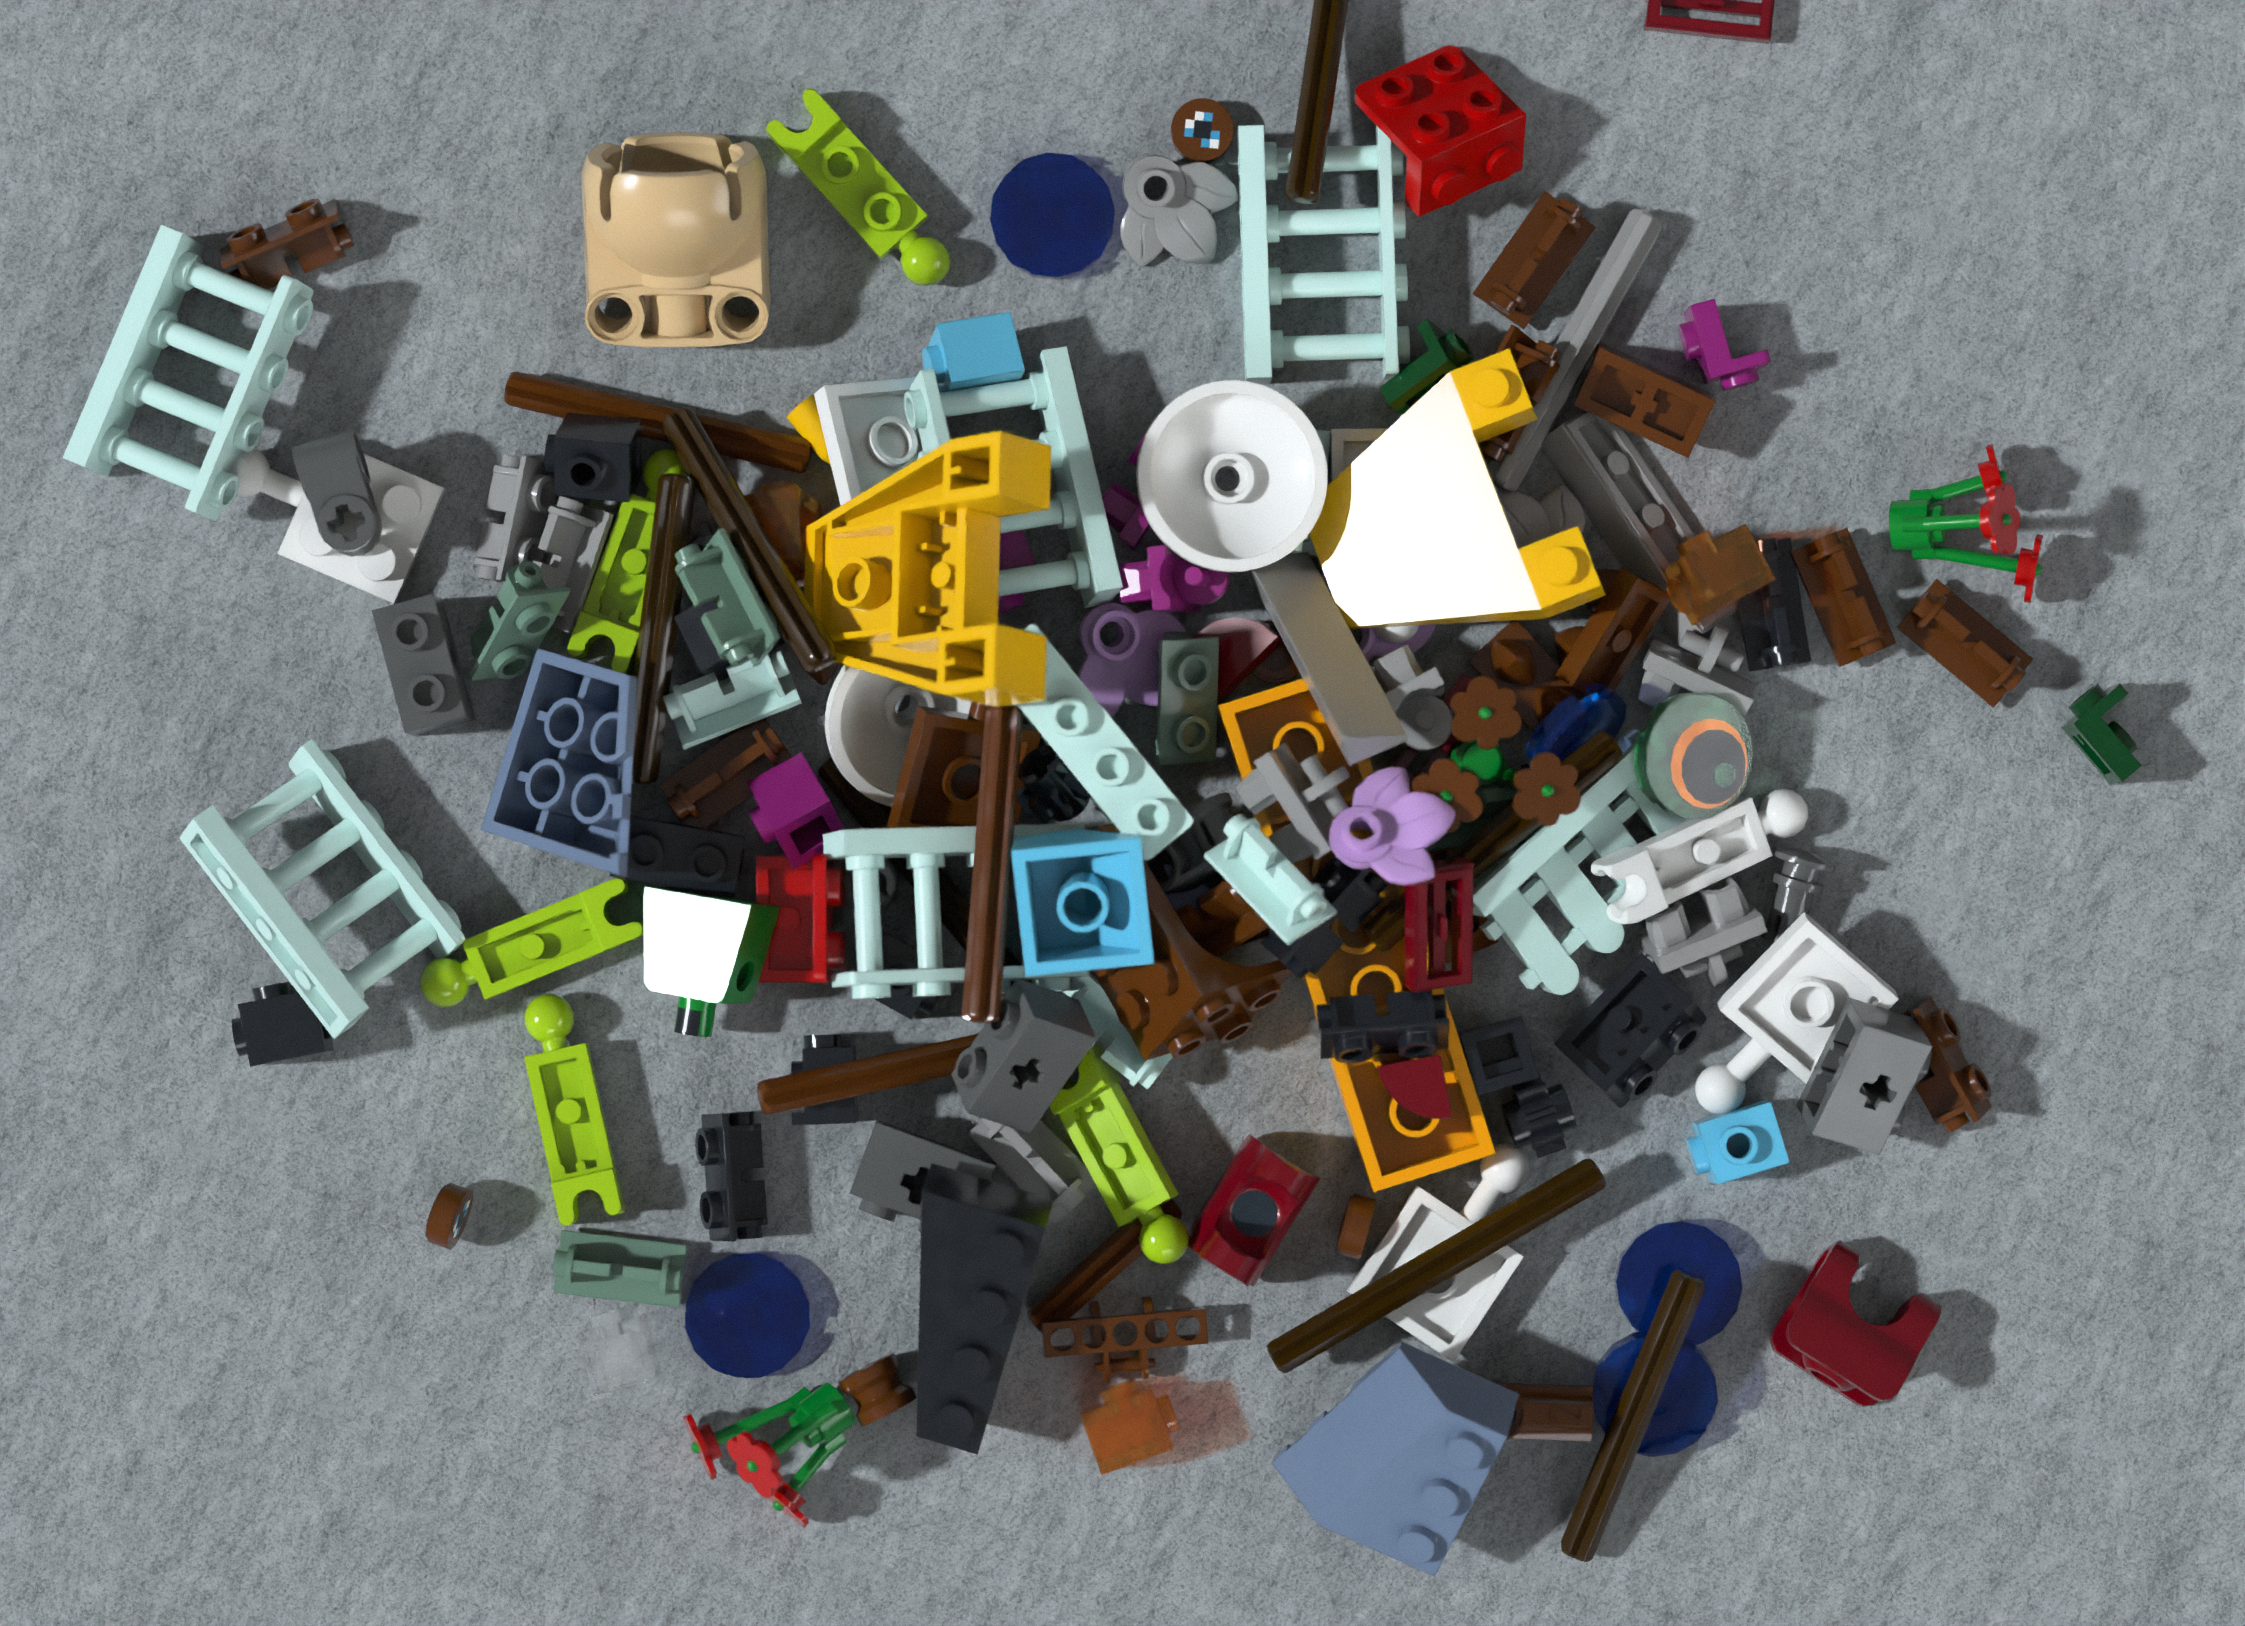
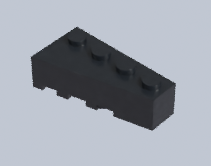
M931 1163L922 1189L916 1436L978 1455L1054 1200Z

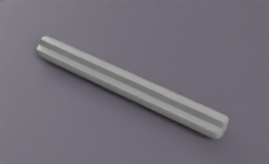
M1636 208L1628 213L1554 346L1561 351L1556 360L1560 368L1554 374L1540 402L1535 403L1531 401L1538 420L1526 425L1514 447L1515 450L1512 455L1505 453L1500 463L1490 460L1487 466L1492 481L1497 487L1513 492L1520 486L1663 230L1662 222L1654 215Z

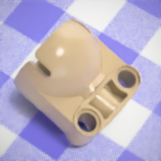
M667 132L630 136L623 141L621 147L607 142L595 146L586 155L581 172L587 302L584 318L587 329L593 337L603 343L624 346L712 347L751 342L761 336L768 323L771 294L769 289L766 170L755 145L746 141L732 144L728 137L712 133ZM732 297H748L757 305L758 311L750 317H736L728 311L725 303ZM606 298H620L627 302L632 312L625 318H610L602 312L599 303Z

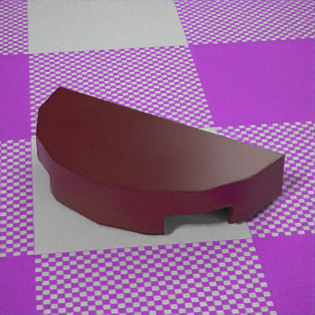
M1232 617L1216 620L1194 635L1193 638L1219 637L1217 706L1283 642L1278 631L1269 624L1243 617Z

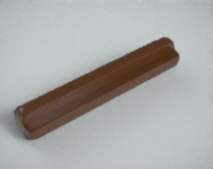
M1173 1199L1160 1205L1166 1215L1181 1219L1183 1213ZM1139 1219L1121 1226L1028 1310L1027 1316L1041 1333V1321L1071 1318L1143 1253L1139 1243V1236L1143 1226Z

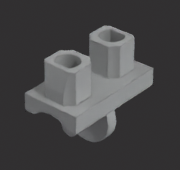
M1716 624L1708 639L1687 629L1679 647L1653 636L1644 656L1642 668L1645 671L1638 699L1654 708L1669 712L1682 686L1702 696L1692 716L1691 722L1693 724L1711 718L1725 721L1731 725L1738 713L1744 716L1747 715L1754 701L1752 694L1756 683L1733 673L1738 671L1744 655L1723 646L1729 629Z
M1404 645L1374 662L1376 669L1374 675L1407 734L1408 741H1405V743L1420 751L1434 750L1443 745L1451 734L1453 718L1450 709L1442 701L1445 683L1436 667L1423 673L1408 645Z
M1286 743L1254 761L1257 768L1236 787L1237 793L1248 810L1254 815L1279 801L1291 820V823L1270 835V841L1291 863L1308 858L1312 854L1317 860L1331 851L1329 843L1331 823L1335 816L1344 809L1349 808L1336 788L1338 784L1351 777L1345 766L1328 775L1315 754L1299 764Z
M1730 876L1700 890L1705 910L1686 917L1682 903L1677 900L1669 904L1667 909L1645 919L1648 933L1639 936V941L1643 953L1647 957H1652L1662 974L1679 968L1684 979L1704 972L1710 983L1716 987L1726 983L1728 980L1724 963L1743 956L1739 943L1767 932L1762 914L1745 898L1738 884Z

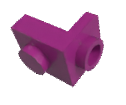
M1715 299L1690 305L1684 312L1686 323L1678 325V332L1686 359L1688 361L1697 359L1704 385L1721 381L1723 391L1759 381L1757 370L1763 369L1771 363L1768 350L1732 359Z

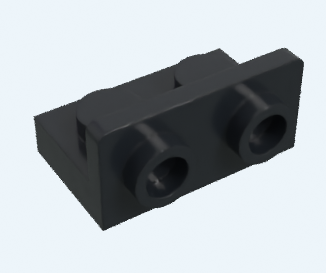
M1640 953L1554 1044L1572 1063L1602 1089L1614 1104L1622 1108L1630 1099L1634 1101L1644 1096L1656 1082L1657 1071L1674 1054L1680 1055L1686 1052L1697 1041L1701 1034V1026L1705 1023L1707 1017L1688 994L1667 975L1662 974L1658 967L1645 955Z

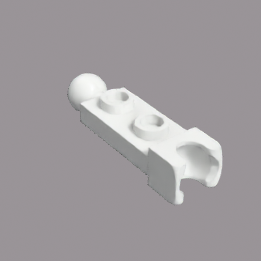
M1783 788L1772 791L1764 797L1757 812L1751 797L1740 796L1633 847L1625 846L1595 860L1591 865V872L1594 875L1605 876L1607 874L1613 879L1624 878L1626 882L1624 895L1607 907L1606 913L1608 917L1619 924L1637 923L1667 909L1669 904L1773 856L1766 835L1771 834L1773 837L1781 839L1797 835L1804 829L1808 819L1807 804L1799 794L1793 790Z

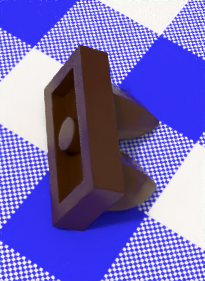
M1623 567L1620 570L1596 569L1606 595L1586 603L1592 612V616L1585 626L1566 628L1554 634L1556 655L1561 665L1555 675L1570 686L1605 703L1609 701L1672 598V595Z
M1513 620L1467 661L1479 676L1491 678L1496 683L1498 690L1509 688L1515 693L1517 701L1513 709L1520 715L1521 722L1552 754L1600 711L1582 691L1570 686L1555 675L1560 668L1558 664L1517 620Z

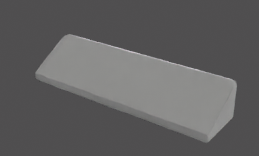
M1584 410L1548 434L1541 448L1573 495L1580 502L1583 510L1621 566L1672 595L1658 620L1677 647H1679L1687 629L1701 636L1738 610L1735 593L1622 427Z
M1289 553L1274 563L1250 570L1252 583L1348 765L1350 766L1408 741L1406 732L1309 553Z

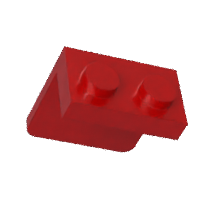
M1444 46L1361 83L1355 89L1356 105L1407 156L1405 204L1418 217L1443 206L1451 205L1462 197L1495 182L1503 181L1512 174L1522 170L1526 114L1457 46Z
M814 854L813 859L793 869L787 856H756V901L780 906L778 919L758 983H831V975L834 974V970H845V932L833 931V906H845V870L841 867H833V860H828L827 854Z

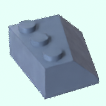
M537 648L481 830L627 877L637 678Z
M1401 1342L1352 1386L1350 1394L1330 1412L1325 1410L1318 1416L1301 1438L1292 1446L1288 1443L1274 1456L1272 1464L1319 1526L1435 1577L1508 1437L1519 1393Z

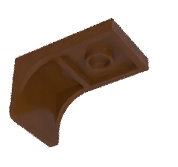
M1114 823L1104 825L1098 830L1121 833ZM1143 860L1154 964L1091 970V972L1095 974L1116 1010L1119 1021L1126 1027L1145 1061L1169 1053L1174 1059L1194 1052L1207 1041L1218 1038L1222 1044L1240 1038L1253 1027L1254 1023L1251 1018L1259 1009L1268 1006L1281 996L1283 991L1280 986L1292 972L1280 960L1257 966H1241L1221 960L1202 948L1188 933L1148 864Z

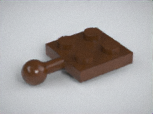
M972 701L969 714L918 705L887 823L889 828L976 826L985 711L988 707L992 706ZM1022 723L1019 765L1028 753L1039 746L1041 733L1034 725ZM1019 778L1017 789L1024 785ZM1017 800L1015 825H1018L1022 806Z

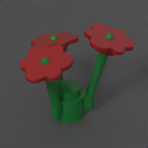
M1993 444L1986 445L1989 461L1978 464L1979 476L1933 489L1910 490L1909 500L1891 502L1889 531L1893 550H1912L1913 560L1939 559L2016 573L2014 585L2026 587L2024 602L2031 603L2035 578L2043 571L2042 566L2038 564L2043 535H2036L2033 550L2021 548L2019 559L1936 545L1937 542L1946 541L1947 530L1981 528L1983 536L1990 540L1994 553H2003L2005 555L2015 553L2017 548L2016 530L2020 527V513L2015 508L2016 498L2013 487L2010 484H2004L2007 480V473L1999 468ZM1981 489L1985 490L1989 500L1983 503L1980 514L1946 516L1944 504L1934 505L1935 502Z
M827 1382L812 1393L806 1387H803L787 1400L715 1432L712 1431L708 1422L697 1427L691 1413L683 1416L693 1441L691 1450L698 1454L710 1480L717 1478V1471L713 1460L722 1457L719 1445L727 1442V1450L732 1459L737 1463L736 1469L739 1476L745 1482L752 1483L755 1490L761 1496L768 1498L773 1503L775 1510L783 1511L804 1528L809 1523V1519L799 1511L806 1501L798 1492L824 1461L846 1444L842 1432L856 1423L854 1413L847 1401L835 1387ZM795 1412L789 1417L792 1429L771 1444L761 1439L755 1440L748 1433ZM800 1440L809 1448L819 1443V1447L786 1484L779 1472L780 1460L778 1456Z

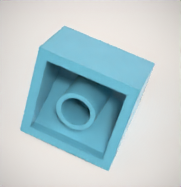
M1076 829L1017 835L1014 837L1011 853L1026 977L1154 964L1141 835Z

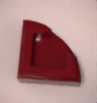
M1440 1054L1376 1066L1383 1086L1402 1107L1427 1118H1452Z

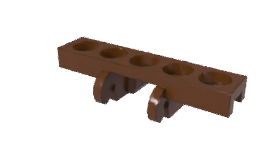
M1148 1296L1142 1297L1144 1313L1101 1317L1098 1301L1089 1302L1091 1317L1041 1321L1043 1356L1049 1358L1100 1353L1101 1362L1095 1363V1372H1102L1104 1383L1110 1382L1111 1373L1140 1370L1142 1378L1148 1379L1149 1367H1155V1358H1148V1349L1208 1344L1206 1309L1204 1307L1154 1311L1152 1298ZM1195 1317L1198 1320L1200 1326L1197 1334H1177L1176 1324L1180 1318ZM1165 1320L1168 1325V1334L1166 1336L1155 1337L1154 1321ZM1122 1321H1130L1136 1326L1137 1335L1130 1344L1122 1345L1114 1339V1328ZM1087 1326H1090L1091 1343H1083L1082 1332ZM1101 1326L1104 1328L1106 1333L1105 1340H1102ZM1070 1328L1073 1331L1074 1342L1072 1345H1051L1050 1337L1053 1330ZM1138 1350L1139 1357L1110 1359V1352Z

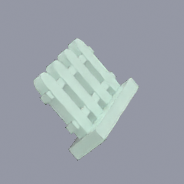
M1624 729L1614 738L1623 752L1622 758L1580 792L1581 802L1577 810L1568 815L1560 814L1557 823L1553 826L1548 827L1541 824L1473 880V915L1487 917L1488 920L1480 928L1488 939L1496 941L1502 936L1526 967L1518 975V978L1528 989H1534L1540 985L1543 990L1557 995L1568 994L1575 989L1579 981L1578 967L1570 957L1575 950L1584 943L1592 951L1611 953L1617 950L1623 942L1624 928L1622 924L1612 921L1608 917L1606 910L1611 903L1619 900L1624 895L1626 890L1625 879L1611 878L1616 886L1602 898L1577 865L1590 853L1597 860L1625 846L1633 847L1636 845V841L1623 826V823L1635 812L1638 813L1654 836L1704 813L1696 811L1691 815L1667 782L1672 779V772L1667 763L1659 762L1656 766L1653 765L1667 750L1652 731ZM1622 793L1623 796L1614 805L1609 807L1608 805ZM1577 834L1579 837L1564 849L1563 846ZM1532 875L1534 878L1519 891L1518 887ZM1546 894L1571 926L1558 939H1556L1533 909V906Z

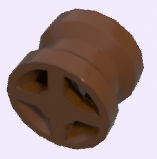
M894 1352L838 1381L843 1392L853 1396L858 1406L856 1417L861 1427L889 1415L917 1398L912 1386L902 1383L897 1373L900 1363Z

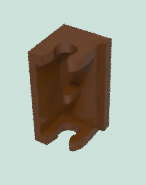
M1600 342L1587 375L1578 389L1573 405L1689 458L1716 400L1713 393Z

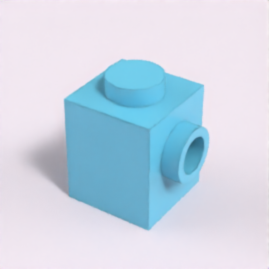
M1011 312L937 323L928 347H924L922 351L924 370L934 369L939 393L1021 380L1025 371Z
M1762 1100L1739 1107L1731 1112L1716 1114L1691 1122L1695 1136L1686 1139L1689 1155L1696 1174L1707 1173L1710 1183L1719 1185L1790 1163L1770 1101Z

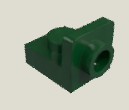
M1428 318L1420 323L1417 328L1429 350L1415 361L1407 364L1399 374L1379 387L1388 405L1401 416L1450 371L1466 366L1474 360L1470 347L1454 329L1444 333Z
M2098 683L2092 686L2068 707L2075 716L2061 727L2109 785L2123 782L2142 766L2132 755L2137 750V746L2130 735L2117 722L2112 720L2109 724H2106L2101 718L2102 715L2128 694L2121 683L2111 686L2105 691Z

